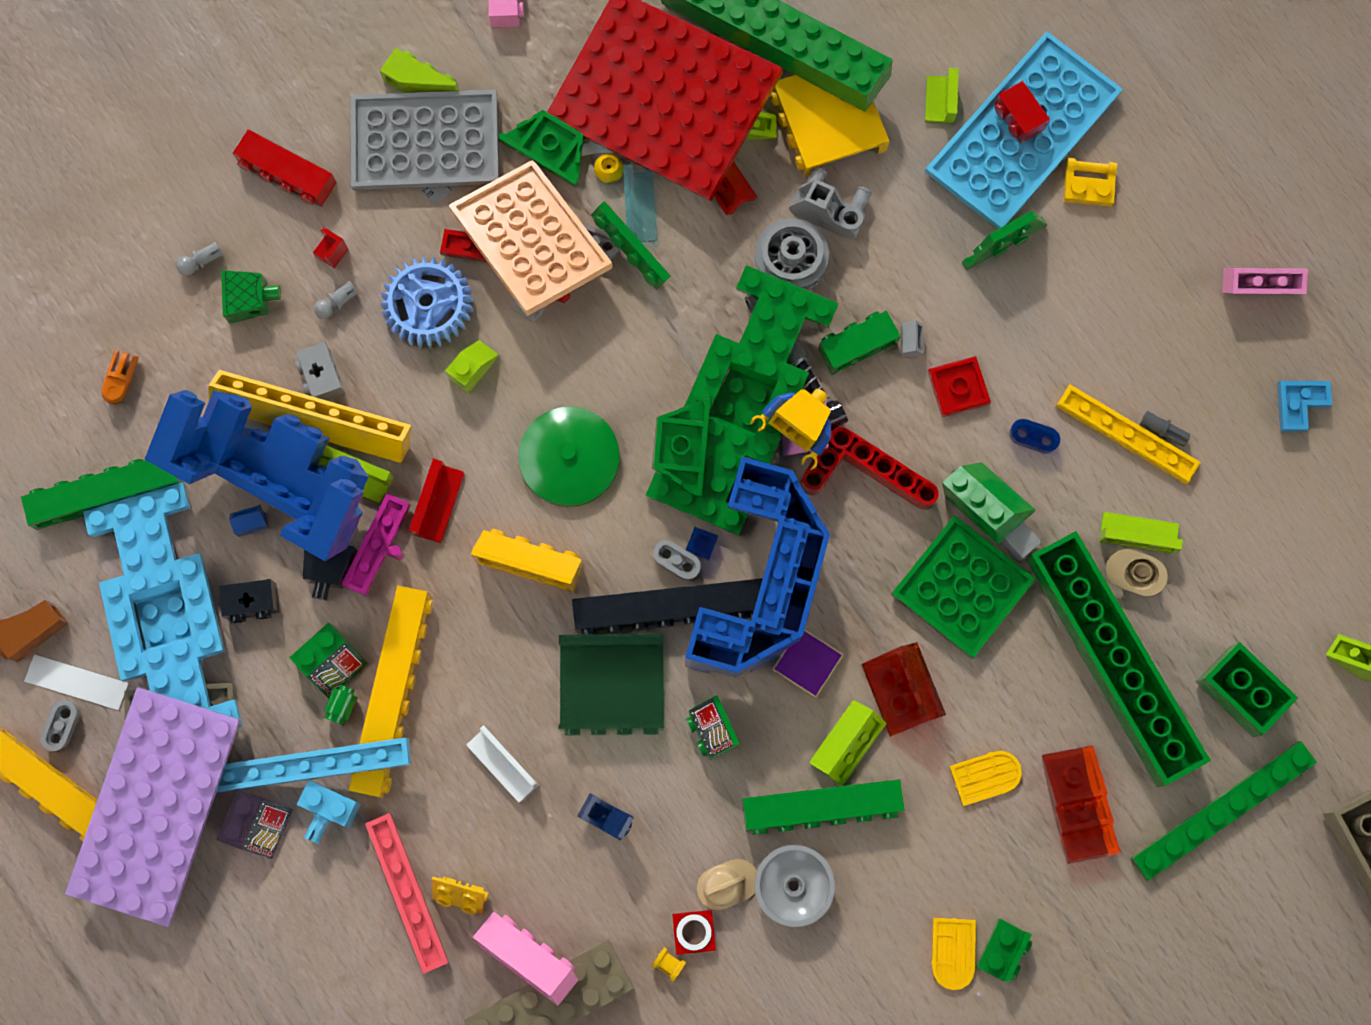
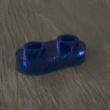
M1028 419L1015 421L1009 431L1010 438L1015 444L1040 453H1052L1060 444V435L1054 428ZM1018 430L1025 431L1026 436H1019ZM1042 438H1047L1050 441V445H1044Z

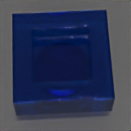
M694 527L686 551L709 561L719 535Z

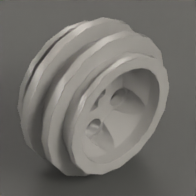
M796 218L778 220L766 227L758 238L754 256L755 267L764 273L805 290H810L817 286L825 275L829 259L827 240L821 231L808 221ZM777 247L779 251L776 254H772L770 249ZM788 250H795L797 254L791 255L788 253ZM807 257H812L814 263L807 264L805 262V259ZM781 264L783 269L780 271L774 265ZM793 269H799L801 273L792 274L791 272Z

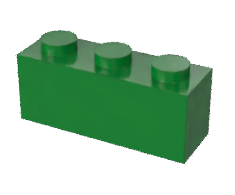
M887 310L879 313V311L868 315L865 321L859 324L853 322L844 327L843 332L836 335L835 333H830L821 339L822 342H820L818 350L831 375L898 344L901 336Z

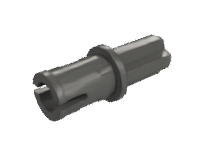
M1148 410L1139 425L1159 434L1158 437L1162 438L1163 436L1182 447L1190 439V434L1171 424V420L1168 419L1166 421Z

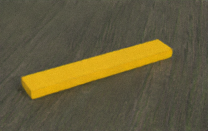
M1071 384L1068 385L1055 406L1185 485L1190 482L1201 463Z

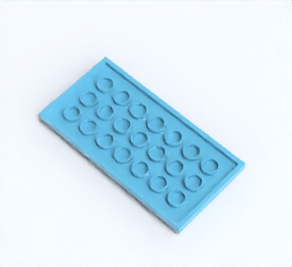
M1046 31L926 167L925 173L998 230L1011 221L1121 94L1123 89ZM1023 80L1050 121L1044 131L1020 144L1018 139L1010 134L1005 120L999 118L996 114L994 104L998 94Z

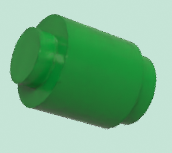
M340 685L339 689L333 688L324 709L326 712L324 718L344 725L345 720H349L358 697L354 696L355 690Z

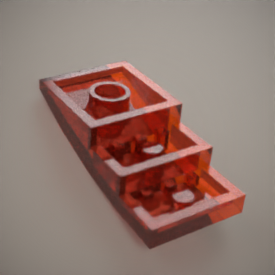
M1093 745L1042 755L1052 809L1067 864L1118 855L1120 848L1114 832V820L1107 800L1108 791Z

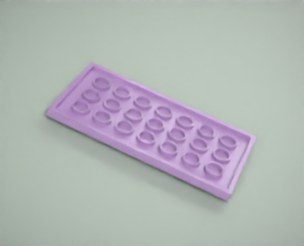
M137 687L65 894L166 927L171 926L241 719Z

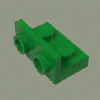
M998 918L976 967L1003 982L1010 983L1011 979L1015 980L1020 972L1021 966L1018 964L1022 955L1026 956L1032 946V941L1030 940L1032 934Z

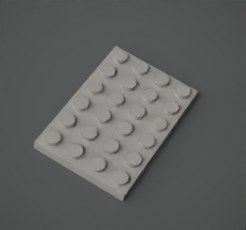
M497 90L351 95V187L353 190L487 185L499 178Z

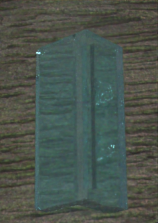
M633 164L623 165L626 226L641 243L656 242L653 172H633Z

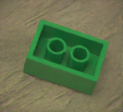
M1241 642L1231 645L1196 681L1253 738L1264 735L1298 699Z

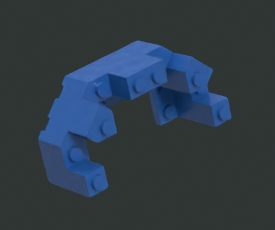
M183 390L169 395L145 456L146 461L187 484H192L213 474L231 482L295 518V521L283 526L280 536L324 561L348 548L363 513L358 504L368 480V475L357 459L339 456L330 460L328 466L318 465L329 438L322 435V431L318 428L304 425L298 417L291 414L275 418L268 435L260 429L244 427L252 409L248 398L213 390L203 417H200L205 402L197 399L196 394Z
M745 457L741 458L728 508L778 522L752 620L749 621L699 607L685 656V667L708 674H710V671L732 677H737L748 670L752 672L782 655L785 649L800 642L805 630L830 537L829 531L823 525L815 507L803 491L793 470Z

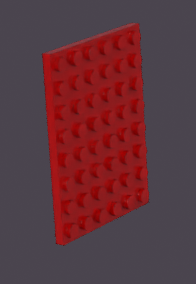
M609 0L547 112L581 132L584 138L711 202L781 77L783 69L641 0Z

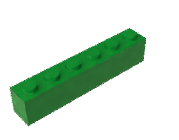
M135 459L130 461L128 465L120 468L112 466L105 468L103 473L96 475L92 473L79 476V480L72 482L60 481L55 483L54 487L48 489L36 488L30 490L29 494L21 496L27 525L35 530L84 517L83 511L182 483L183 481L146 460Z
M900 779L742 798L746 831L751 830L752 835L768 834L767 828L778 827V832L793 831V825L804 824V829L820 827V822L830 821L831 826L846 824V819L856 818L857 823L873 821L872 816L882 815L883 819L899 818L898 812L905 811Z

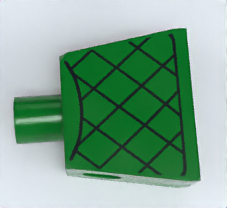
M221 270L223 317L228 323L268 314V301L281 300L280 285L267 286V281L261 273Z

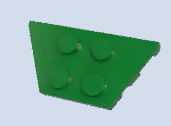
M541 110L534 114L531 119L518 123L516 125L517 128L506 134L502 132L498 135L499 142L527 159L534 160L537 165L575 188L578 186L584 136L578 130L548 112Z
M1030 211L990 233L973 250L974 254L965 258L962 264L968 270L992 256L995 258L1000 257L1007 251L1008 247L1013 244L1015 246L1023 244L1028 240V236L1046 227L1047 223L1042 216L1040 217L1034 211Z
M709 398L656 418L652 469L695 497H702L711 400Z

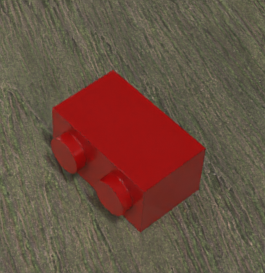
M1023 80L997 96L994 104L995 112L999 118L1005 120L1012 137L1017 138L1020 144L1046 129L1050 119Z

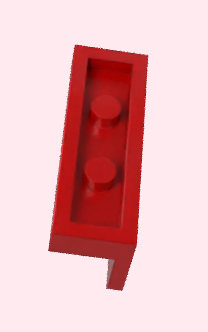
M733 161L714 198L726 215H732L744 202L755 201L757 195Z
M432 459L409 527L412 535L437 543L442 542L464 477L463 471L445 466L441 460Z

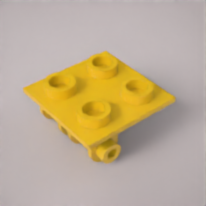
M445 876L443 879L432 877V900H435L441 906L450 907L452 905L459 907L468 914L484 913V902L486 903L489 892L484 891L485 888L472 885L470 888L469 883L463 886L462 881H459L457 884V880Z

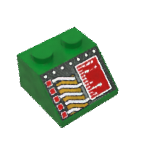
M329 622L289 657L299 670L327 698L330 697L333 688L339 689L340 685L344 686L368 664L335 626Z
M718 695L688 710L690 717L686 718L691 732L697 731L701 741L696 743L703 757L707 755L709 760H712L738 748L740 743Z

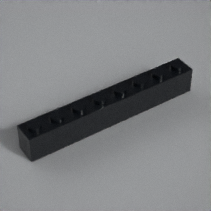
M763 578L572 599L576 633H581V636L597 635L596 631L607 630L608 634L620 633L622 628L632 627L633 631L648 629V625L658 624V628L673 627L674 622L683 621L684 625H694L699 607L748 619L751 618L750 614L754 612Z

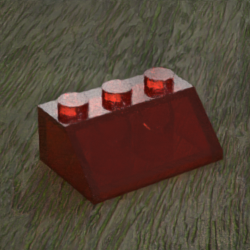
M918 642L900 646L861 664L881 716L887 723L885 726L890 737L946 715Z

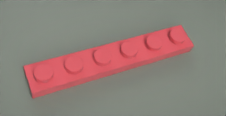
M388 813L365 823L423 974L450 963L392 814Z

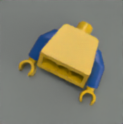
M801 389L796 394L789 392L778 395L762 410L763 414L761 416L758 415L752 418L751 425L756 420H762L763 426L758 429V432H762L766 429V421L771 419L769 421L771 426L804 451L808 452L811 450L810 454L803 456L801 464L803 465L805 460L811 457L814 460L810 468L812 470L817 466V456L822 454L831 439V421L828 419L831 410L824 405L828 397L820 389L814 390L812 394Z

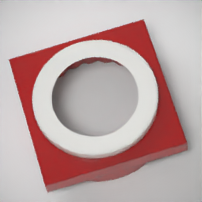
M712 910L672 914L676 955L716 951ZM691 920L700 921L706 929L704 940L697 945L687 943L682 936L683 926Z

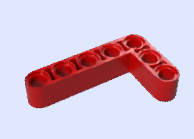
M845 427L835 428L831 432L828 448L824 449L822 454L817 456V466L810 470L814 463V460H812L801 480V487L806 494H819L843 459L922 510L931 508L939 497V490L933 483ZM842 436L846 439L847 444L843 446L837 445L834 438ZM857 450H864L867 452L868 458L859 459L855 452ZM828 456L833 460V464L825 466L821 463L820 459ZM880 463L886 464L889 467V472H879L877 465ZM816 477L820 484L816 487L809 486L806 479ZM901 477L908 478L911 486H901L898 479ZM920 492H929L932 500L924 501L920 497Z

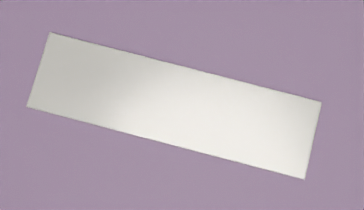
M35 654L24 680L27 683L116 710L120 709L124 698V691H126L129 684Z

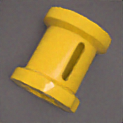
M664 947L651 967L653 969L658 968L670 977L671 982H674L686 962L676 959Z

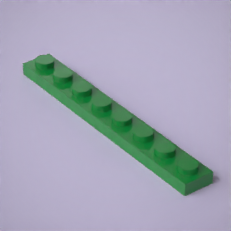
M1298 741L1131 857V860L1145 880L1149 881L1317 763L1303 742Z

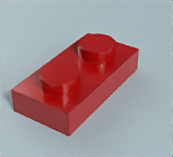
M444 229L440 248L441 255L487 262L466 232Z

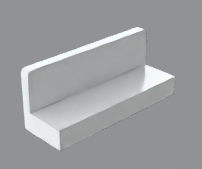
M483 725L480 728L481 731L466 745L520 803L539 784Z

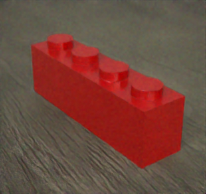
M247 129L233 151L239 167L248 172L251 170L257 172L258 176L268 183H271V181L278 183L283 191L289 194L294 192L300 195V198L310 205L315 203L322 207L337 183L331 172Z

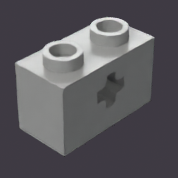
M325 342L296 352L299 359L295 361L299 374L305 376L307 382L303 384L306 395L327 401L346 394L331 351ZM321 370V372H320V375H321V376H320V377H316V376H317V372H316V371Z

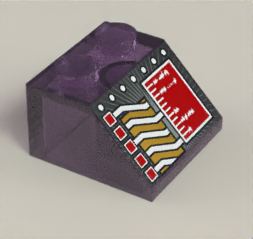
M237 789L216 840L241 850L273 859L293 809L248 791Z

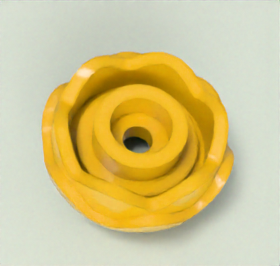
M606 153L595 161L594 174L602 182L613 183L618 181L623 175L624 163L619 156Z

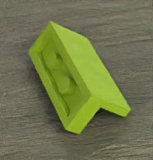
M326 446L318 465L328 466L330 460L339 456L357 459L368 475L362 497L382 504L394 479L389 471Z
M1110 512L1102 514L1099 542L1176 554L1182 550L1183 539H1178V523Z
M853 700L809 763L825 773L836 784L843 786L887 723L874 710Z

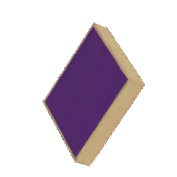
M804 630L800 642L785 649L772 671L816 699L844 654L807 630Z

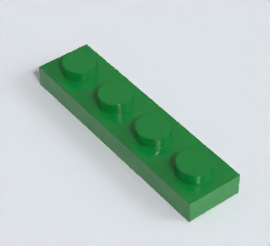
M605 201L591 214L595 224L609 235L613 245L624 252L629 263L638 268L649 285L653 286L656 290L660 288L671 275Z

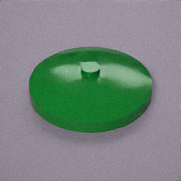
M561 407L542 414L531 423L522 437L518 458L522 476L535 495L553 505L576 507L596 500L609 489L619 469L620 452L616 436L604 419L583 408Z

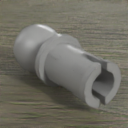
M215 241L213 244L197 252L195 250L192 251L193 257L183 256L179 258L176 268L180 274L188 276L195 272L196 266L200 265L203 269L205 264L220 256L222 257L223 253Z
M348 281L333 294L328 293L329 300L317 301L314 306V313L318 318L327 319L333 314L336 306L339 310L342 309L341 306L359 293L352 283Z

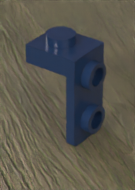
M589 793L577 817L620 841L629 833L634 818Z

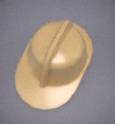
M1119 550L1112 554L1106 563V575L1111 583L1143 596L1155 595L1162 591L1167 584L1168 574L1164 564L1158 559L1136 550Z
M742 859L729 860L705 871L698 880V897L705 906L714 910L726 909L741 903L755 893L754 884L757 870L751 863Z

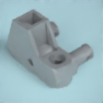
M819 167L813 168L807 182L799 186L789 206L790 212L801 219L844 238L855 239L866 218L863 210L872 192L865 187H858L851 204L843 202L835 187L823 183L827 172ZM846 220H852L855 224L849 225L846 223Z

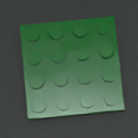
M954 515L891 595L973 659L1036 578Z

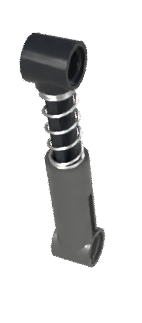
M748 295L744 299L752 314L758 299ZM797 338L786 363L809 372L804 384V390L810 394L816 389L823 391V385L820 386L816 379L818 376H814L810 369L812 366L809 367L806 363L808 355ZM827 395L826 406L831 410L828 419L831 421L832 431L847 423L848 418L841 404L837 400L832 401L829 395Z

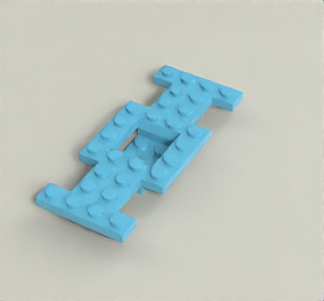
M183 482L83 511L87 532L90 537L114 531L124 573L123 576L99 583L120 681L126 682L147 675L150 691L241 719L236 700L211 706L201 666V663L204 662L203 658L223 653L225 649L203 556L198 553L176 559L167 515L191 509L186 485ZM133 602L137 606L146 650L143 649ZM241 720V722H240V724H239V727H242V726H243L242 720Z

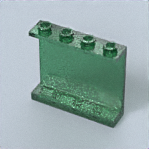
M663 634L559 635L560 724H558V729L565 731V736H580V731H591L593 736L606 735V731H617V735H633L634 730H643V735H659V730H664Z

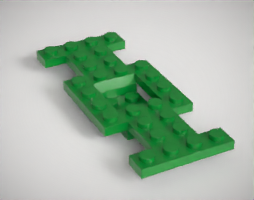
M747 265L739 279L736 290L757 298L758 301L742 338L737 343L715 334L684 405L685 407L706 398L711 399L702 497H695L655 472L645 495L737 536L740 535L748 514L729 509V503L726 501L734 485L741 458L748 457L770 464L783 435L769 424L771 419L766 421V429L762 432H758V429L763 426V421L759 419L751 425V420L754 416H761L763 414L762 410L776 396L789 392L796 394L803 389L809 372L786 363L805 319L829 328L839 306L837 302Z

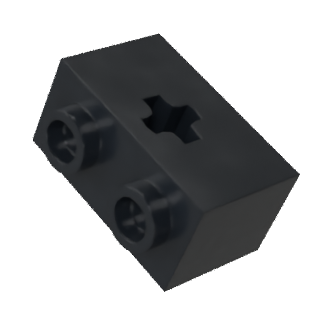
M271 579L219 586L221 615L223 618L230 620V623L246 622V618L255 616L258 620L272 618V614L279 613L276 582ZM249 597L254 599V602L249 604L250 607L245 605L246 602H249Z

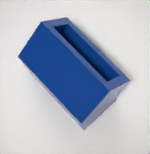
M261 504L230 513L229 521L234 534L238 537L269 528L267 517Z

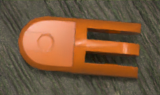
M114 350L101 388V395L105 402L112 405L123 402L139 356H132L125 375L130 355L123 352L119 360L120 352Z

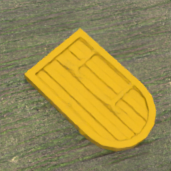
M1005 751L989 752L988 754L949 766L962 806L1009 792L1018 785L1022 775L1021 765L1017 758Z
M933 918L932 972L937 983L946 989H962L969 985L974 977L976 966V920Z

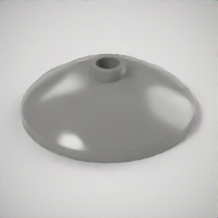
M801 845L783 846L771 852L761 862L755 876V895L761 909L775 922L789 927L806 926L820 919L829 909L835 892L834 875L827 861L815 850ZM792 880L798 883L796 891L789 889V883Z

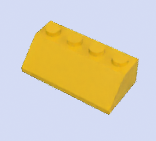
M493 528L490 532L483 530L472 549L471 555L477 564L570 592L575 591L583 566L582 559H579V555L574 552L565 550L564 554L554 551L555 548L548 544L540 543L539 546L529 544L530 540L521 536H516L515 539L505 536V532Z

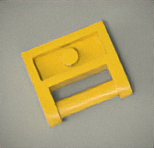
M1067 158L1063 202L1112 207L1114 204L1117 162L1102 164ZM1074 171L1106 174V179L1074 176Z

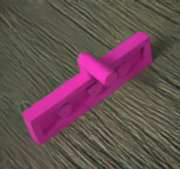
M388 493L386 494L341 584L343 587L366 597L386 555L397 560L404 558L405 554L397 545H391L411 507L410 503Z

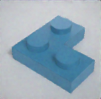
M1279 381L1277 383L1280 432H1306L1309 430L1307 408H1329L1332 406L1331 381Z

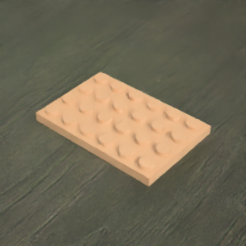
M534 160L449 205L450 212L527 316L613 268L610 259Z

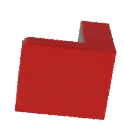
M323 227L321 233L324 238L313 251V254L335 269L349 249L341 237Z

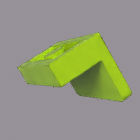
M949 68L946 76H927L925 122L954 124L958 106L959 68Z

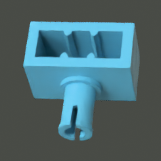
M308 780L297 803L298 806L313 812L314 815L304 838L319 844L328 823H332V821L344 827H351L362 803L317 782Z

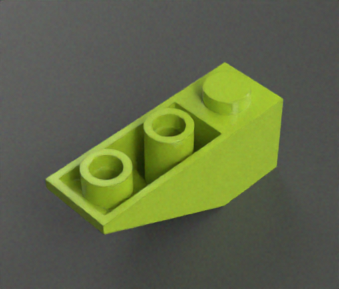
M395 48L380 69L383 81L403 93L459 91L457 81L452 76L440 74L431 64L427 62L421 63L416 60L412 53L406 50L402 52Z

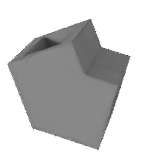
M916 320L902 323L901 358H916L917 355H923L924 324Z

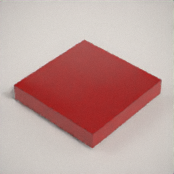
M976 356L928 369L927 372L942 417L991 404Z

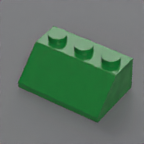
M982 462L960 466L942 482L945 497L997 544L1035 512V509Z

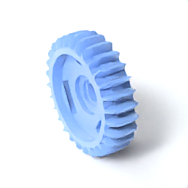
M423 256L422 263L420 264L413 258L412 266L409 267L406 262L403 263L405 270L401 271L395 268L397 277L389 275L392 284H384V288L388 292L381 293L382 299L385 300L381 302V307L385 310L382 312V315L387 319V326L389 328L392 327V333L394 335L400 333L399 338L401 341L408 337L407 341L412 346L415 340H417L419 348H422L424 342H427L429 348H432L433 341H436L441 347V339L445 338L450 343V334L459 337L458 327L465 330L466 327L462 320L470 321V316L467 312H473L472 306L469 305L473 303V297L469 295L472 293V290L467 286V279L465 277L462 278V272L460 270L455 271L453 264L446 268L447 265L444 259L437 265L435 257H432L431 263H427L426 258ZM427 275L439 276L445 279V283L432 282L421 278ZM423 295H431L433 302L429 306H422L419 303L420 298ZM397 300H404L409 320L401 321L396 306ZM453 309L455 313L450 320L437 328V323Z

